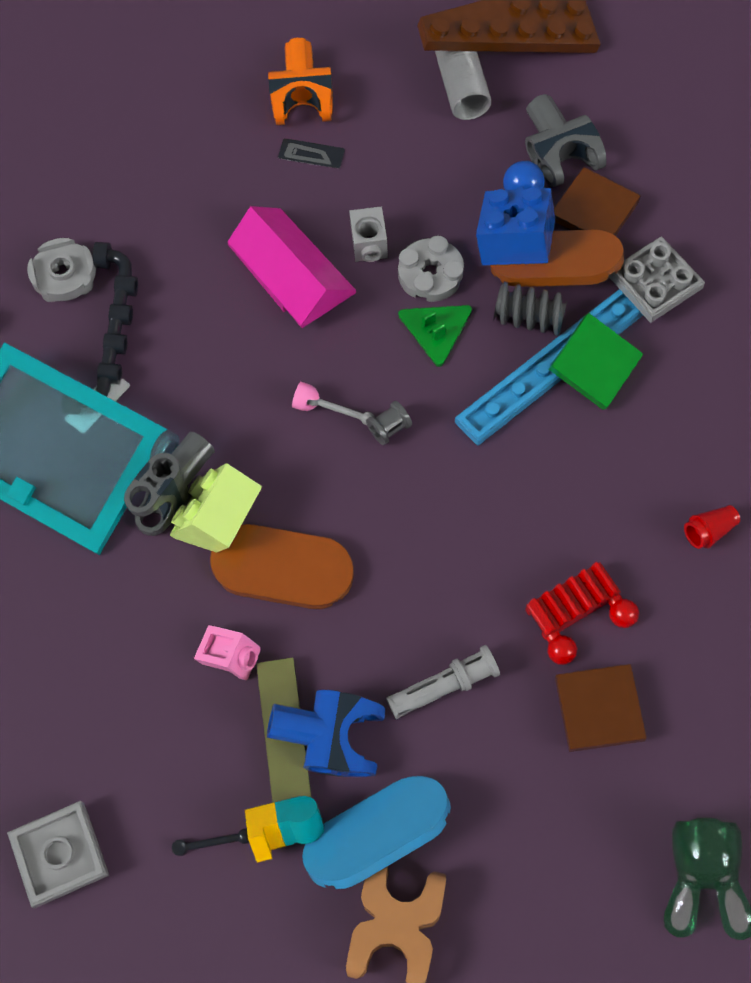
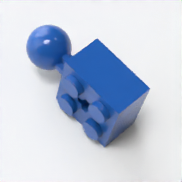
M518 161L512 164L505 172L503 178L504 190L485 191L476 232L482 265L548 263L555 224L551 188H544V174L535 163Z

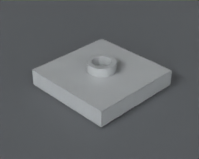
M82 801L7 832L32 908L40 907L109 876L89 815Z

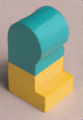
M298 796L245 810L248 840L257 863L272 859L271 850L293 845L296 842L301 844L312 843L319 839L324 832V823L317 803L308 796Z

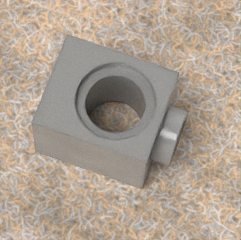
M382 206L349 210L355 262H374L379 259L388 258L387 236Z

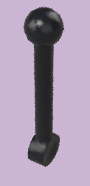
M247 828L241 829L238 834L186 843L183 840H176L173 842L171 849L175 855L184 856L188 850L238 841L242 844L249 843Z

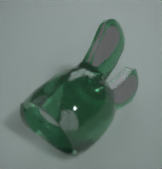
M695 818L690 821H677L672 829V849L678 881L664 913L665 928L670 934L678 938L690 936L697 925L701 889H715L725 932L736 940H745L751 937V907L739 884V870L742 857V838L739 827L736 823L723 822L716 818Z

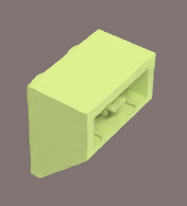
M227 463L215 470L211 468L205 476L199 475L192 483L188 491L192 495L186 506L181 505L172 518L171 523L175 526L170 536L216 553L229 548L262 486Z

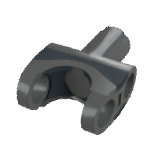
M547 94L537 96L528 104L526 111L539 133L526 137V150L531 161L541 168L545 181L551 187L563 184L564 174L560 163L566 159L574 158L584 161L595 171L606 166L607 159L603 142L587 115L566 121L553 98Z
M190 431L172 454L159 453L154 455L127 488L124 495L126 507L135 515L136 525L143 534L155 536L164 532L171 524L172 518L180 506H186L190 500L191 494L188 493V484L215 452L213 446L201 435ZM146 491L140 506H133L132 498L138 492ZM151 513L161 515L159 524L154 527H146L142 524L144 516Z

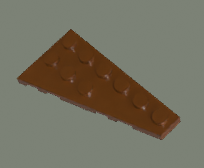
M481 0L422 16L417 26L424 51L596 53L601 45L586 0Z

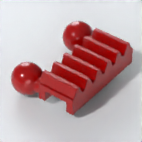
M595 562L589 569L581 570L577 576L569 577L565 583L557 584L550 592L545 591L538 599L533 598L525 608L529 616L532 615L542 630L541 635L549 643L547 648L549 658L559 665L571 663L577 655V645L574 640L566 635H561L559 632L604 605H610L609 616L617 627L629 628L639 618L637 605L633 601L621 597V591L601 562Z

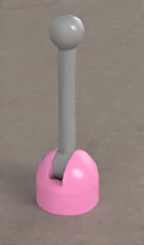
M301 381L297 386L292 401V408L310 411L317 406H321L360 419L364 425H367L366 420L369 417L375 418L371 412L361 413L322 400L314 386Z

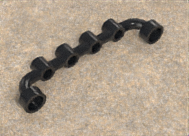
M95 242L93 248L95 268L109 269L111 263H115L119 267V273L114 281L115 294L113 304L109 307V325L107 333L104 334L103 356L97 369L98 382L95 390L107 397L111 384L120 385L122 366L121 364H115L117 354L125 355L127 351V335L121 334L122 325L132 324L133 308L132 305H126L128 296H137L138 278L132 276V264L125 254L112 250L111 243ZM64 394L63 412L65 415L80 416L82 409H90Z

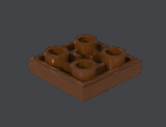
M583 167L555 206V222L569 230H603L616 236L638 205L641 195Z
M631 664L557 674L555 676L569 752L644 742L647 739Z

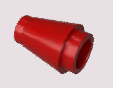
M732 505L693 515L689 518V522L684 525L685 536L689 543L697 549L703 547L710 548L740 523V515Z

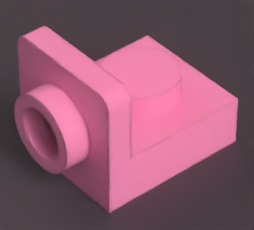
M208 625L194 659L202 665L229 671L239 679L248 680L252 669L257 663L261 647L243 633Z

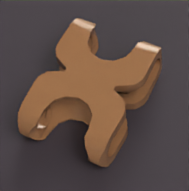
M387 866L364 881L361 899L365 910L374 919L359 923L353 930L346 964L347 976L354 979L363 977L367 972L368 964L374 952L382 947H394L400 950L407 959L406 983H426L433 947L430 939L419 930L434 926L440 918L446 875L440 872L430 873L420 897L412 902H400L393 898L387 890L389 873Z

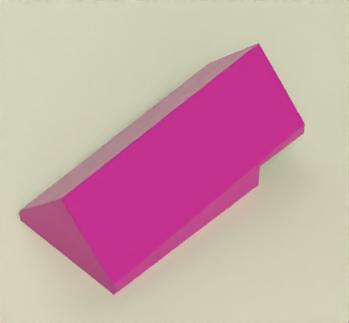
M250 206L228 240V246L282 311H288L301 328H304L356 294V289L281 208Z

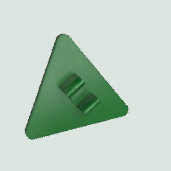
M469 305L401 309L399 311V318L437 367H441L469 319L472 308Z

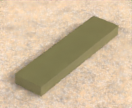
M294 658L256 663L272 802L298 796L312 798L309 771L304 768L305 745L267 738L268 722L273 704L300 709Z

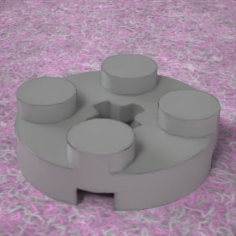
M433 236L430 239L418 240L410 244L399 254V282L404 291L410 296L416 298L417 295L426 298V301L437 302L452 296L459 288L464 272L463 258L460 252L448 243L446 238ZM428 265L437 267V273L434 275L429 271L423 272V270Z
M57 238L45 242L38 248L39 253L34 259L30 258L27 271L34 289L47 302L71 300L82 294L89 293L93 288V280L96 275L93 257L86 246L83 245L82 247L79 244H75V241L72 239ZM60 265H65L69 269L64 274L54 273L59 271Z

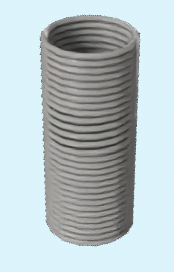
M435 51L453 115L463 120L475 119L483 115L491 106V97L477 51Z

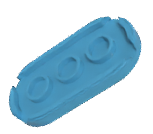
M407 777L392 783L325 822L322 836L312 843L305 844L303 849V864L312 881L326 888L325 885L334 886L335 889L352 887L434 839L447 824L445 819L451 810L450 801L445 789L439 782L429 777Z

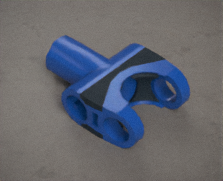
M333 690L316 691L313 711L273 704L268 722L267 738L306 745L307 750L304 762L306 770L341 777L375 776L377 763L364 759V756L357 754L351 748L348 741V730L351 724L364 722V720L383 721L386 708L379 703L354 694Z

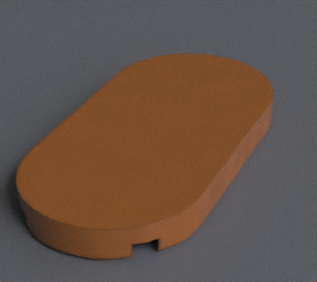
M603 230L553 231L548 263L490 265L494 277L497 276L502 283L507 281L508 286L514 287L517 284H521V287L593 285L608 280V275L614 271L616 274L622 268L624 251L618 237Z
M241 525L230 547L217 553L211 551L210 556L213 574L226 591L238 596L309 609H325L332 606L340 598H344L348 594L354 578L351 557L338 542L325 537L258 525Z

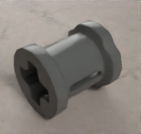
M395 400L390 404L389 409L376 418L369 417L366 420V424L374 438L381 445H385L389 442V437L402 428L408 429L411 427L412 420L404 407Z

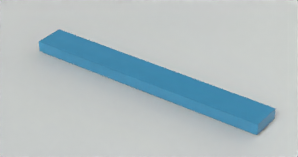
M620 289L589 312L618 335L643 316ZM582 319L455 417L457 426L477 446L562 380L548 370V368Z

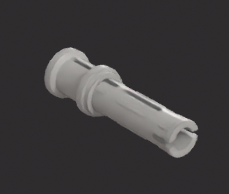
M487 645L480 647V652L461 661L459 659L452 660V663L449 664L450 668L422 680L401 692L386 697L395 719L397 720L417 708L419 709L458 689L468 691L472 689V684L490 675L494 678L499 676V668Z

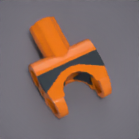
M292 38L285 44L286 70L268 72L269 92L276 126L285 125V119H287L290 110L299 105H310L319 112L322 122L331 121L333 113L331 67L314 68L311 42L304 38Z

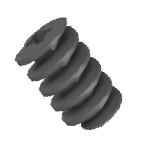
M504 281L498 293L493 321L499 314L501 324L506 325L509 319L513 317L514 327L519 328L522 322L526 320L529 331H532L537 322H539L541 333L544 334L550 325H553L554 335L559 336L567 301L562 303L561 292H557L552 301L549 300L548 290L546 289L543 290L539 298H536L534 287H530L526 295H522L521 284H517L513 292H509L508 282Z

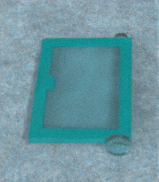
M4 342L0 348V499L100 555L127 508L124 501L127 488L154 455L159 453L172 454L179 445V436Z

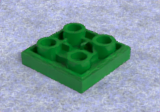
M588 313L579 323L548 370L604 410L608 408L643 353Z

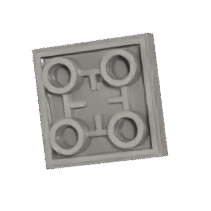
M662 236L625 259L622 268L616 274L614 271L608 275L650 323L702 290L705 284L704 280Z

